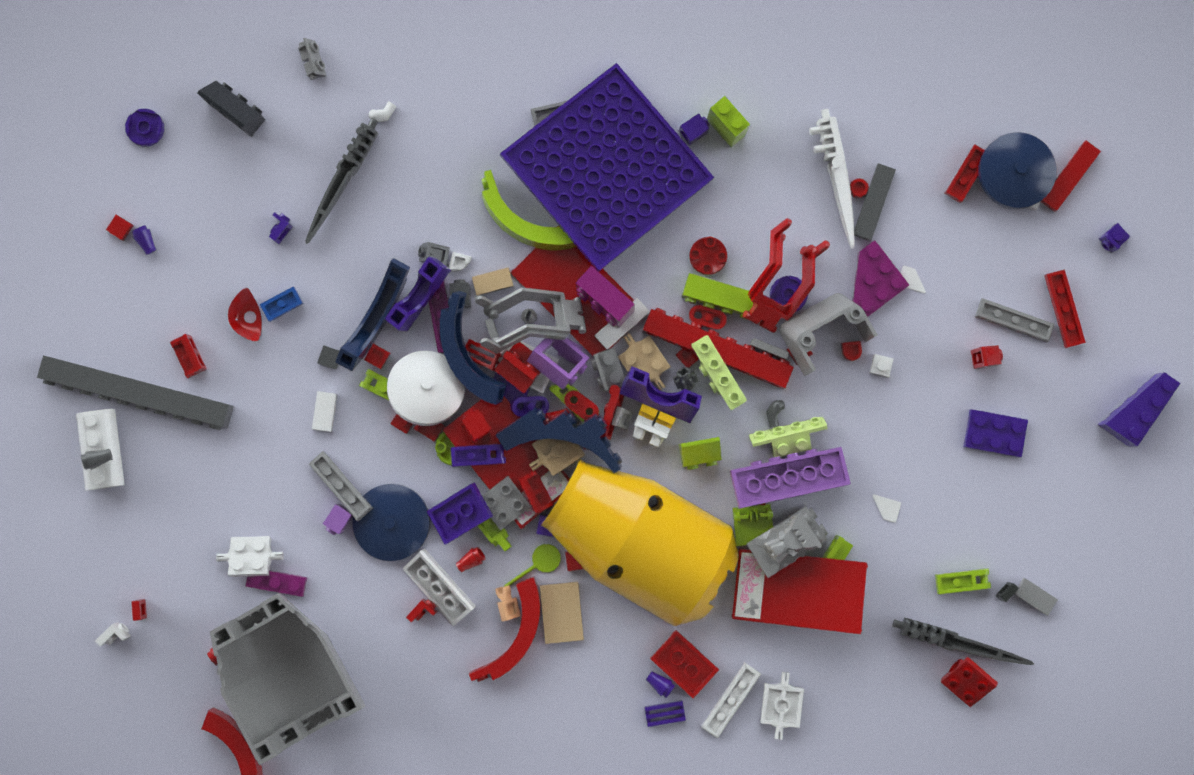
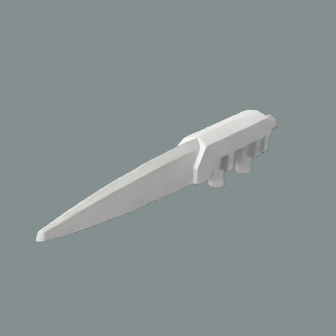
M829 109L821 110L822 119L816 122L818 127L810 128L809 131L810 135L820 134L821 136L819 140L822 145L814 146L813 150L815 154L824 152V161H830L827 168L845 234L852 249L855 245L854 218L845 156L836 117H830Z

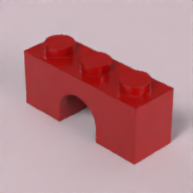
M471 409L463 414L461 425L473 443H476L490 433L491 427L479 409L475 412Z

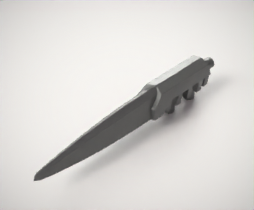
M371 118L368 125L361 123V127L356 129L358 136L352 138L353 144L347 145L348 154H343V159L336 166L337 171L314 216L305 240L306 244L310 243L337 203L351 177L361 167L378 135V132L375 130L378 123L377 120Z
M904 617L903 622L894 619L892 627L900 629V634L912 639L917 638L922 642L924 640L929 644L935 643L937 646L950 651L955 649L1000 661L1025 665L1034 664L1031 660L959 636L955 631Z

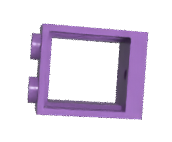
M545 338L533 350L527 362L564 390L568 384L570 386L574 384L578 378L577 374L582 375L588 367L586 363L589 357L567 339ZM551 346L575 365L570 373H567L545 355V352Z

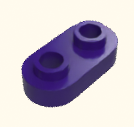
M540 395L516 397L512 400L510 408L513 414L523 416L535 408L537 402H540L541 405L537 409H541L545 414L549 410V401ZM522 403V408L518 410L517 405Z

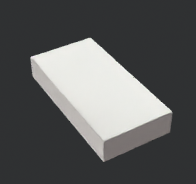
M317 391L312 429L332 432L337 394Z

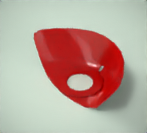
M244 288L235 296L229 306V324L242 337L251 341H258L262 329L261 312L249 288ZM252 311L256 314V320L253 323L245 321L244 315L246 312Z

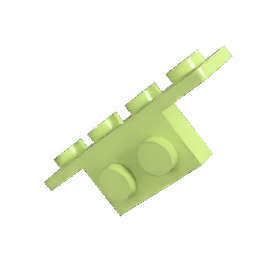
M706 335L694 342L691 346L700 359L699 363L701 366L699 370L704 377L707 376L711 381L709 386L713 393L721 394L730 410L747 401L746 397L709 336Z
M813 417L810 420L797 421L790 425L776 426L765 431H756L753 434H749V439L753 447L771 443L773 456L783 457L792 453L811 450L809 433L825 430L828 427L823 417Z

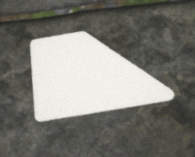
M903 266L901 274L909 283L907 288L926 293L916 270Z
M873 494L883 519L895 523L901 502Z

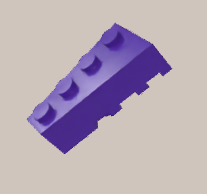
M1165 372L1155 374L1137 392L1128 397L1120 407L1111 412L1105 420H1102L1098 426L1128 447H1137L1181 383Z

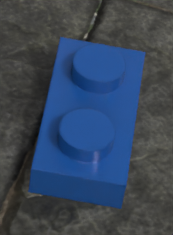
M293 286L261 303L260 306L268 321L271 322L304 303Z

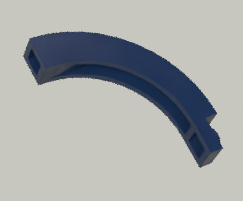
M395 258L390 261L381 286L368 311L350 338L340 348L335 361L337 364L353 371L364 358L387 322L385 320L386 316L395 303H397L407 281L406 277L410 270L409 266Z
M462 291L453 292L448 300L449 308L441 309L440 340L445 358L455 376L470 392L486 402L494 405L503 402L506 383L488 376L470 357L462 335V314L467 293Z

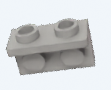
M615 348L593 354L594 359H591L594 371L598 370L600 377L597 378L600 389L604 388L606 392L609 391L612 385L622 386L625 377Z

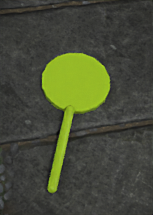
M551 544L538 546L532 555L534 565L504 586L512 585L535 568L541 572L554 571L561 561L559 550Z

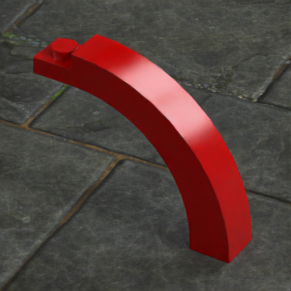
M535 576L516 584L522 605L521 625L516 639L499 658L470 671L471 681L476 679L477 682L483 681L488 678L487 674L491 675L492 680L503 676L518 664L528 651L535 637L540 619V594Z
M214 707L208 710L201 729L215 735L229 747L238 762L241 775H263L262 765H259L236 721L228 714Z

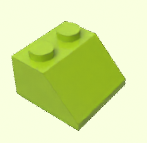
M719 437L678 444L682 467L687 466V470L699 468L698 464L706 463V467L718 465L717 461L722 460Z

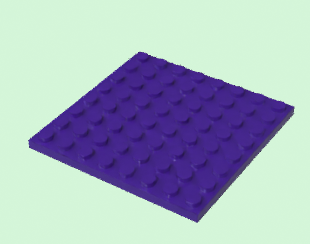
M617 63L500 153V157L598 272L714 179V176Z

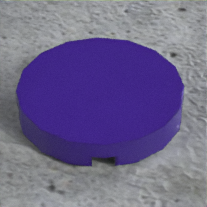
M147 108L138 109L132 115L130 114L125 123V132L129 139L142 147H150L157 144L165 131L162 118L155 111Z
M791 275L777 279L771 286L770 298L782 305L787 304L801 285L802 280ZM808 295L804 299L802 304L799 306V308L796 310V312L802 309V307L806 304Z

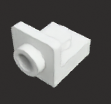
M117 622L112 624L95 642L99 646L110 645L118 637L124 641L130 638L131 635L128 633L129 629L124 624Z

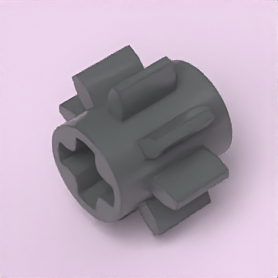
M687 367L680 368L676 372L677 376H673L677 389L681 388V390L687 389L690 391L694 388V383L698 382L694 370L690 371Z

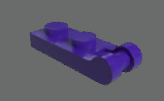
M502 444L451 447L452 467L505 464V449ZM490 451H496V458H491Z

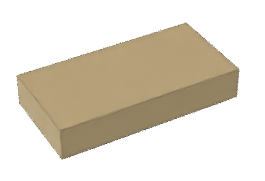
M509 267L472 277L477 296L514 287Z

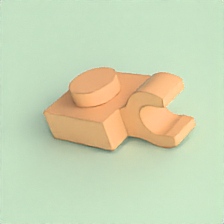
M510 586L496 588V595L501 599V602H497L501 621L520 617L517 598L511 597Z

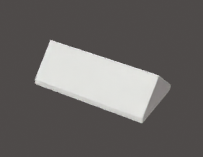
M426 549L421 550L402 568L453 626L476 607Z

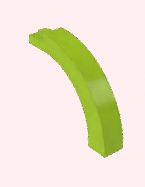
M484 171V177L481 179L484 189L482 191V200L490 216L503 231L514 239L535 248L566 250L576 247L560 227L538 226L523 220L513 213L502 200L492 171Z

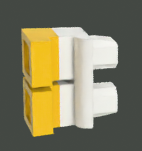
M642 403L634 423L633 437L642 440L647 431L653 434L649 444L659 447L663 439L667 438L676 418L660 411L652 427L658 410Z

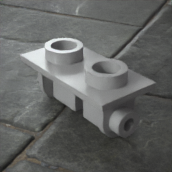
M303 38L304 42L299 43L298 50L302 61L309 59V62L304 64L307 77H310V80L318 78L317 75L327 76L325 64L319 54L318 44L314 40Z

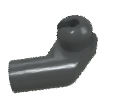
M782 400L773 401L766 411L770 428L779 426L777 415L785 408Z

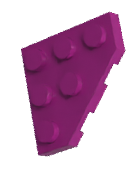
M875 240L858 252L852 301L859 305L868 317L907 288L909 283Z

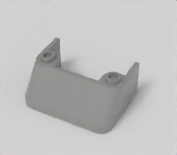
M836 293L790 318L788 321L786 320L780 326V335L804 376L816 370L807 352L816 345V339L812 331L843 315L848 323L856 326L865 342L878 335L864 310L843 294Z

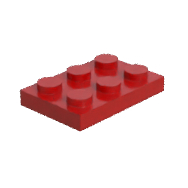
M677 630L650 657L659 668L693 699L719 671L708 658Z

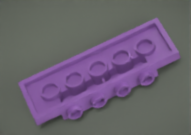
M842 447L817 452V449L805 451V455L799 456L798 453H792L787 455L786 459H780L779 456L770 458L767 463H762V460L751 462V466L730 470L738 509L850 485L851 482Z

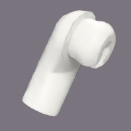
M388 101L383 110H371L369 118H373L378 122H385L394 112L396 105Z

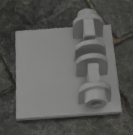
M508 476L482 495L493 515L491 519L500 530L531 507Z

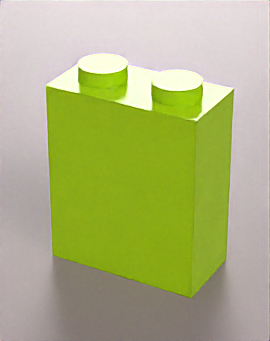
M726 96L722 97L710 108L707 116L708 122L730 147H733L746 135L750 123Z

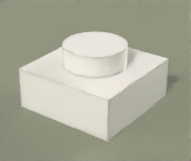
M874 354L869 373L890 377L894 358Z

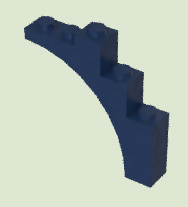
M535 407L496 434V437L506 451L519 444L533 440H565L595 453L614 473L622 467L621 457L617 452L613 453L610 448L612 445L606 436L602 437L606 433L607 424L603 417H598L597 414H594L577 426L575 424L577 420L572 413L568 414L566 410L549 422H546L547 417L544 412Z

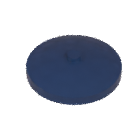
M1022 132L1008 133L994 140L984 150L978 167L979 181L986 195L998 205L1010 209H1024L1042 201L1053 188L1057 174L1055 158L1049 147L1039 138Z
M385 484L371 489L363 496L373 509L359 521L353 517L352 526L358 544L367 554L383 561H398L413 555L422 547L429 533L430 517L427 513L426 503L419 494L403 485Z

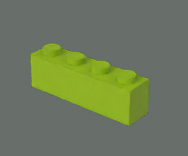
M691 273L687 276L682 297L688 303L696 304V302H699L708 308H720L725 314H740L742 319H745L743 317L744 311H750L753 306V302L748 296L749 290Z

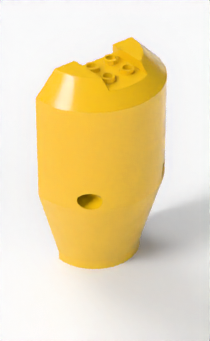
M579 459L576 469L560 498L541 524L594 580L672 626L700 620L712 610L714 606L709 602L716 597L718 588L728 575L727 571L730 570L734 573L739 558L733 529L727 523L652 479L621 471L614 473L610 468L586 463ZM655 496L657 499L656 504L651 507L648 506L649 498ZM612 565H617L615 573H609L607 571L608 568Z

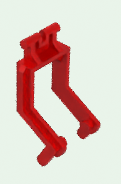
M786 218L771 230L769 264L748 292V296L753 302L750 311L746 310L743 313L745 319L755 324L759 323L760 327L772 333L776 332V324L781 318L788 321L813 289L815 286V258L830 246V242L825 240L816 247L811 244L801 248L802 283L787 304L782 305L764 295L763 291L782 267L783 241L786 238L783 232L792 224V220Z

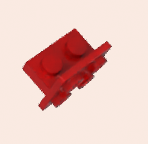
M518 342L509 351L507 350L504 353L503 359L497 365L495 371L522 393H525L541 372L527 362L533 351L523 343Z

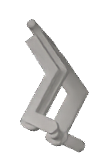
M523 287L496 302L481 295L475 297V303L484 307V314L491 319H497L499 317L498 314L524 300L553 304L556 327L525 324L503 337H494L492 340L483 338L480 340L481 346L496 354L528 337L565 340L572 329L578 330L580 334L586 333L584 316H582V303L579 297L573 300H566L563 292Z

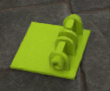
M771 504L738 509V507L732 508L737 546L747 545L749 541L773 527Z

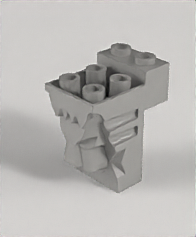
M804 506L788 516L787 519L747 543L768 578L795 562L797 558L804 557L807 552H813L821 548V543L827 540L825 535L828 532L822 524L818 525L815 521L817 515L812 507L808 509L807 506Z

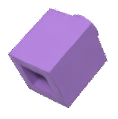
M335 504L323 525L333 535H336V533L342 534L353 518V515L345 507Z

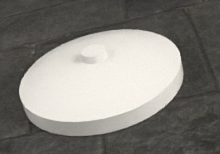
M417 351L401 358L392 368L387 382V395L394 411L404 420L420 426L437 425L450 419L460 408L465 392V386L451 370L445 355L433 351Z

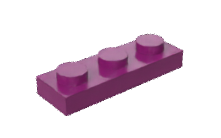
M269 570V576H247L245 587L303 597L307 577Z

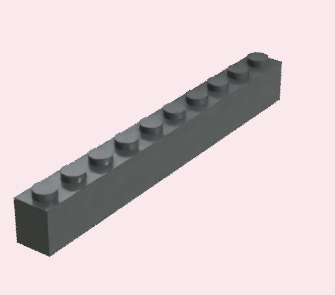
M44 355L37 378L43 379L44 384L55 386V383L62 384L61 388L71 391L74 388L81 389L80 393L92 396V393L99 394L98 398L108 401L111 398L118 399L117 403L127 406L129 402L136 404L135 408L147 411L149 407L154 409V413L166 415V412L173 414L172 418L184 420L185 417L190 418L191 423L202 425L203 422L209 423L210 428L221 430V427L228 428L234 407L226 403Z

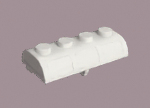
M115 409L77 413L76 419L81 455L87 451L110 449L113 460L93 470H85L83 467L85 491L125 485Z

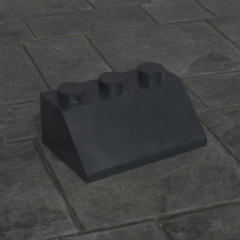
M214 81L197 92L205 102L251 137L266 120L261 115L263 112L255 105L250 107L247 104L248 100L241 94L237 96L233 94V89L225 82L220 84L218 81Z

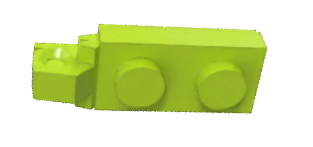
M491 518L478 525L479 529L495 547L500 545L504 551L512 547L506 539L509 537L505 528L500 530Z

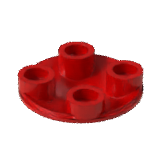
M711 236L697 240L692 245L689 253V259L693 268L705 275H712L722 270L728 258L724 244Z

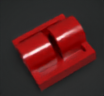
M969 657L964 660L958 659L950 667L948 673L941 678V683L969 707H972L995 689L998 684L996 680Z

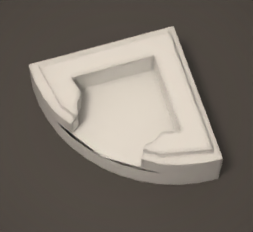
M453 252L449 269L452 272L464 269L470 263L472 257Z

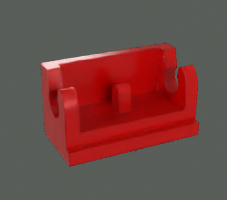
M184 334L170 342L187 379L207 370L191 335Z
M536 470L517 480L535 514L554 505Z

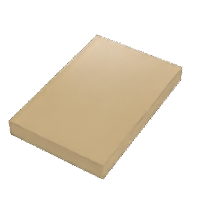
M568 582L540 585L545 644L584 640L579 583Z

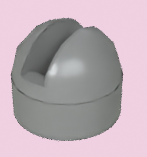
M528 308L522 312L521 318L526 324H532L536 321L537 314L533 309ZM528 311L531 312L529 321L526 320Z

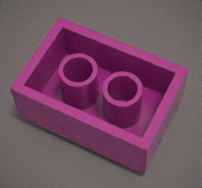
M592 266L576 282L577 295L584 302L588 300L592 305L591 308L596 313L605 315V320L612 327L616 325L620 328L634 313L635 304Z

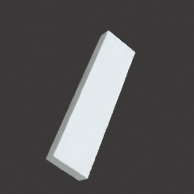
M744 662L701 727L718 738L761 673Z

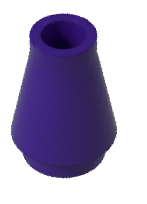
M146 225L132 231L133 239L146 255L157 250L151 231L147 229Z
M651 671L646 678V681L650 683L661 697L667 698L675 687L671 680L654 671Z

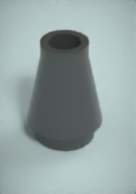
M110 449L87 451L81 455V461L85 470H93L113 460Z

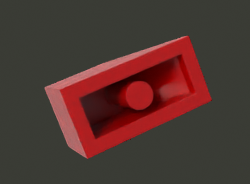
M999 345L984 346L971 350L974 369L1002 364L1003 353L999 349Z

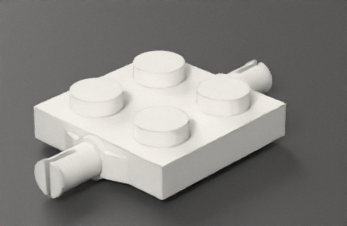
M270 536L231 537L229 552L227 554H216L217 562L228 561V575L230 577L269 576V566L272 560L284 559L283 552H272Z
M782 672L781 683H764L760 723L771 724L776 727L774 738L778 739L779 737V740L783 739V728H800L804 688L789 685V672Z

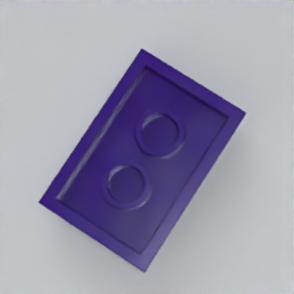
M970 409L963 447L1022 457L1028 420Z
M475 482L427 511L445 545L493 517Z

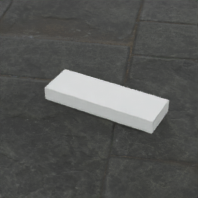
M638 298L633 301L635 304L634 313L620 328L616 325L612 327L608 323L594 335L607 350L650 312Z

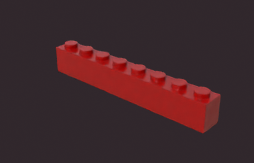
M660 308L651 309L642 332L680 348L685 347L693 353L695 351L691 345L708 335L727 367L778 388H786L794 368L790 365L791 362L782 358L779 361L773 359V355L762 351V353L754 351L755 347L744 344V346L739 345L737 340L731 337L724 339L719 336L720 333L709 329L708 332L702 330V326L697 323L683 322L684 319L677 315H673V317L668 316L666 311Z

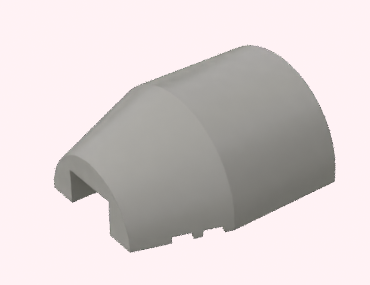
M277 593L248 612L210 631L213 653L218 663L217 674L220 675L222 685L220 688L221 695L259 765L274 758L286 748L327 724L342 717L346 718L366 706L328 635L281 593Z

